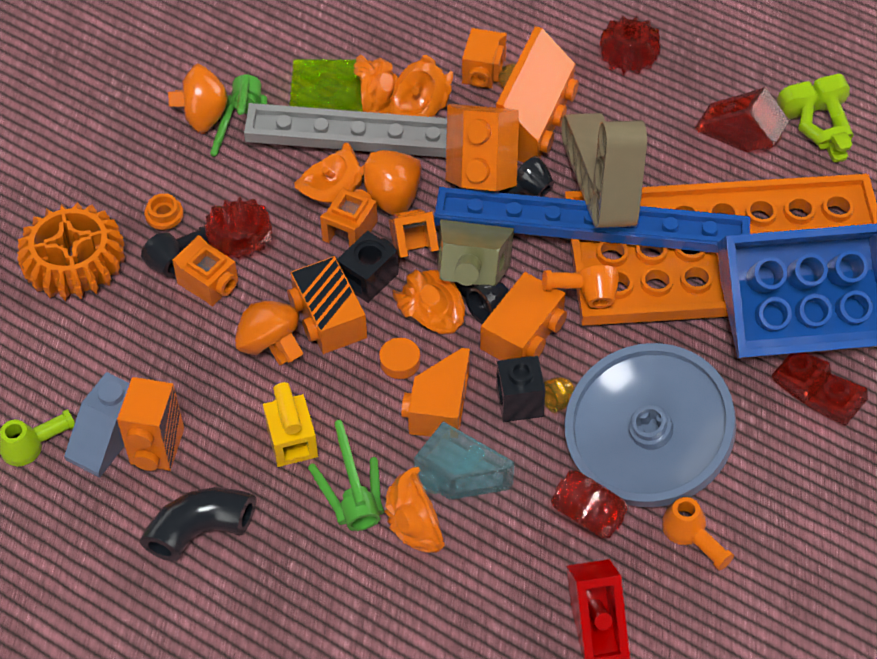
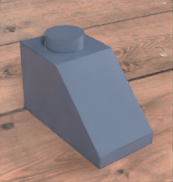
M108 372L103 375L81 403L64 455L66 461L99 478L103 475L125 446L117 418L130 383Z

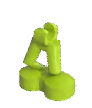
M834 74L815 80L813 85L810 81L787 86L781 90L777 97V104L783 116L787 120L800 118L799 131L816 143L820 149H827L833 162L845 161L848 158L846 150L851 148V140L854 134L841 107L847 100L850 91L845 77L842 74ZM817 110L828 111L833 127L823 130L812 123L813 112Z

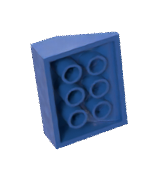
M877 223L728 235L717 243L721 285L737 358L877 347Z

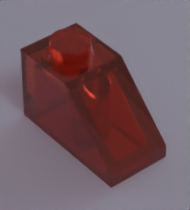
M766 87L710 103L695 128L703 135L741 151L750 152L762 148L767 150L774 147L781 140V134L790 120Z

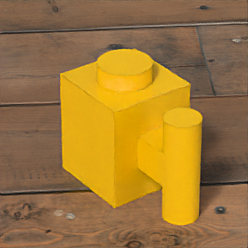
M288 383L276 384L273 387L276 399L272 402L264 403L263 409L277 467L317 458L316 435L304 394L293 396Z

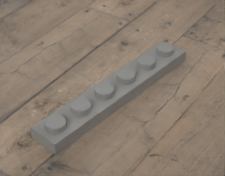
M249 103L244 137L245 142L342 149L343 144L348 142L352 149L356 151L377 152L388 150L408 155L446 157L447 118Z

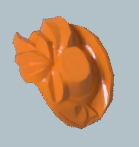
M360 54L353 66L355 68L354 74L360 80L363 112L391 114V96L398 80L397 75L392 72V63L382 58L367 61Z
M422 55L421 60L408 65L401 72L391 96V114L434 117L440 109L445 108L452 91L453 71L444 74L433 58Z
M346 142L341 150L306 170L294 182V187L311 199L332 203L342 188L354 192L361 186L362 178H364V165L359 166L354 150Z
M415 269L406 276L407 284L403 285L402 292L393 290V298L397 302V308L401 310L404 317L412 316L423 326L434 332L452 334L464 323L465 305L461 292L454 282L439 279L438 270L421 272Z
M413 467L400 474L393 481L392 485L389 486L386 493L385 507L387 509L384 512L389 516L387 520L390 524L389 529L404 544L413 549L426 553L439 552L445 544L433 504L418 476L421 470L419 467Z

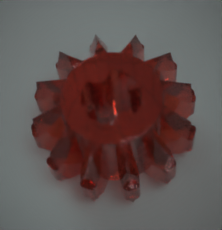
M622 15L619 21L610 20L600 36L602 61L608 62L610 70L620 68L623 75L631 70L639 75L642 68L651 70L661 50L659 29L651 26V20L639 21L637 15L634 19H627Z
M241 197L233 202L224 200L223 206L211 207V214L206 216L205 231L208 243L226 256L235 255L237 259L241 255L252 257L254 251L265 250L266 243L272 240V226L269 213L265 205L257 204L256 199H250L246 202Z
M569 471L565 478L560 480L555 488L556 492L551 499V503L556 510L601 538H610L614 531L619 529L624 521L623 517L629 509L621 497L578 471Z

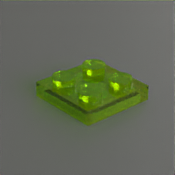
M293 59L289 106L363 112L360 80L354 74L355 68L353 65L356 63V60Z

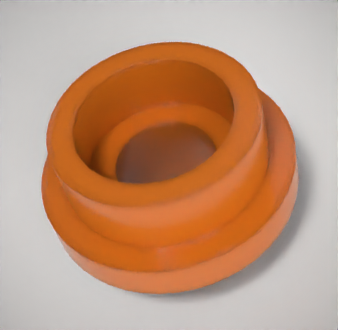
M166 193L157 194L150 198L144 211L146 222L152 228L158 230H167L177 226L184 214L181 203L174 196Z

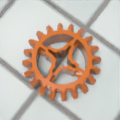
M78 202L73 208L67 209L61 203L58 211L52 212L46 208L45 217L33 216V226L23 227V237L18 239L19 251L17 252V260L24 278L27 279L28 283L32 284V287L37 292L44 290L49 298L59 293L64 301L67 300L70 294H76L82 299L85 291L91 290L97 294L99 284L110 286V276L119 275V264L124 263L125 254L123 246H125L123 235L120 234L118 224L115 223L114 219H110L105 210L97 212L93 204L83 210Z

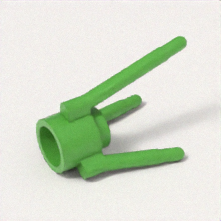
M244 74L234 79L232 94L228 96L227 107L210 151L212 157L218 154L235 108L237 113L242 115L248 112L249 103L267 104V97L261 94V82L255 76Z
M336 420L337 438L351 486L350 489L343 493L341 503L317 466L310 464L308 469L335 511L338 524H347L349 530L361 531L375 526L381 519L380 515L384 513L380 499L378 459L376 457L370 458L371 492H369L367 487L360 485L343 422Z

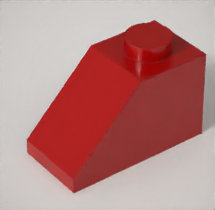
M610 559L566 565L571 609L583 659H630L622 578Z

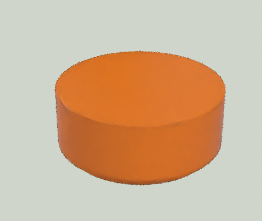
M393 338L387 341L380 349V367L387 376L394 379H405L418 371L420 367V350L412 340Z

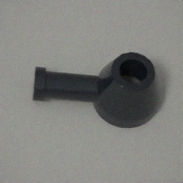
M533 156L517 170V186L500 190L498 193L520 194L522 192L530 196L543 197L553 187L554 180L545 163L538 156Z
M206 225L199 227L195 232L177 239L170 233H159L145 243L141 251V258L152 270L167 277L175 276L172 260L198 235L208 244H212L214 240L213 234Z
M454 282L461 295L466 298L470 313L481 324L485 322L509 292L508 288L501 282H498L496 286L474 284L465 286Z

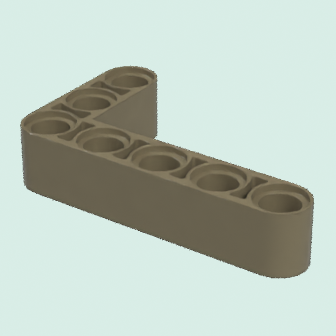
M602 113L564 114L562 118L563 145L595 228L637 226L647 151V131L644 121L606 122Z

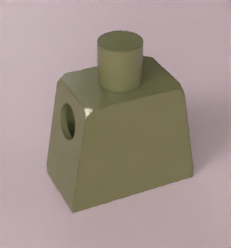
M440 219L439 250L437 251L439 279L458 282L465 286L472 284L496 286L511 264L514 228Z

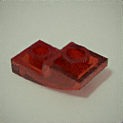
M807 353L790 354L772 374L773 381L794 398L844 426L850 422L868 400L866 387L831 374L830 362Z

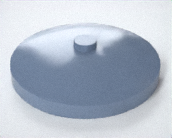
M662 343L629 346L617 350L598 361L584 374L576 385L570 397L565 415L567 446L577 469L584 479L606 497L619 503L637 507L671 505L681 497H691L704 489L725 466L731 454L736 436V414L732 397L726 383L717 370L702 357L687 349Z

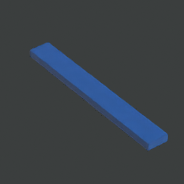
M439 187L434 215L435 226H439L440 219L509 227L514 228V233L713 253H718L717 243L725 236L750 234V216L640 206L637 226L595 228L586 203L582 200Z

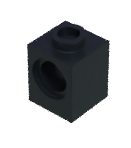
M368 230L337 259L354 294L367 303L399 274L398 250L390 241L384 238L380 239Z
M538 355L497 361L496 391L503 422L544 417L546 389Z

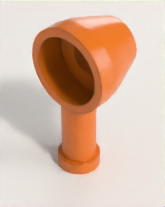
M590 266L579 273L543 271L542 286L544 290H551L552 288L580 289L587 304L592 308H605L614 303L619 278L617 269L612 266Z
M690 497L677 499L667 508L663 515L662 529L665 536L670 541L679 545L695 544L714 562V566L719 571L723 570L733 560L734 554L730 550H725L705 530V514L696 500ZM686 511L692 515L686 517L682 516L679 512Z

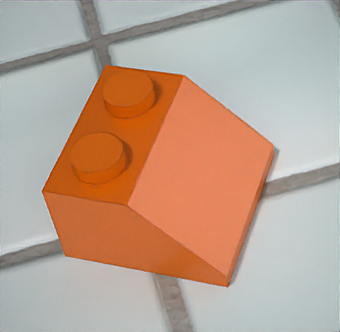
M448 104L446 181L461 188L499 191L517 186L519 109Z

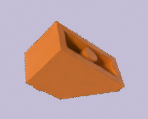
M461 348L414 377L412 393H404L401 416L408 418L409 434L458 440L470 373V349Z

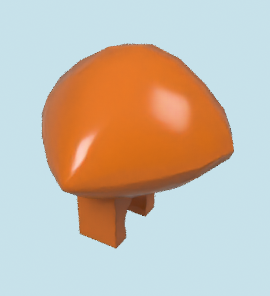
M198 63L185 76L183 90L168 92L169 107H184L185 119L200 134L209 131L227 107L228 95L225 86L213 72Z
M381 150L370 153L364 164V185L366 191L373 200L377 201V206L388 214L394 216L395 213L406 212L414 202L421 176L420 160L411 155L396 151Z
M259 301L251 303L243 312L237 327L235 337L236 349L247 354L258 355L269 347L279 365L287 361L288 363L303 355L300 346L292 334L298 326V311L282 302Z

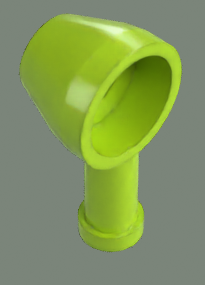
M69 410L62 411L61 415L34 428L20 420L6 422L0 430V455L2 459L12 466H24L33 462L41 453L43 441L68 429L73 430L75 422Z

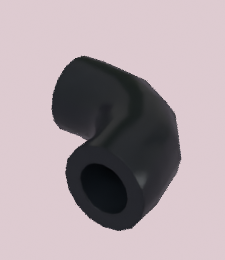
M221 487L187 492L165 505L146 527L140 538V543L143 548L156 557L167 561H177L189 542L203 532L220 530L239 536L243 535L252 520L256 497L254 494L242 490Z

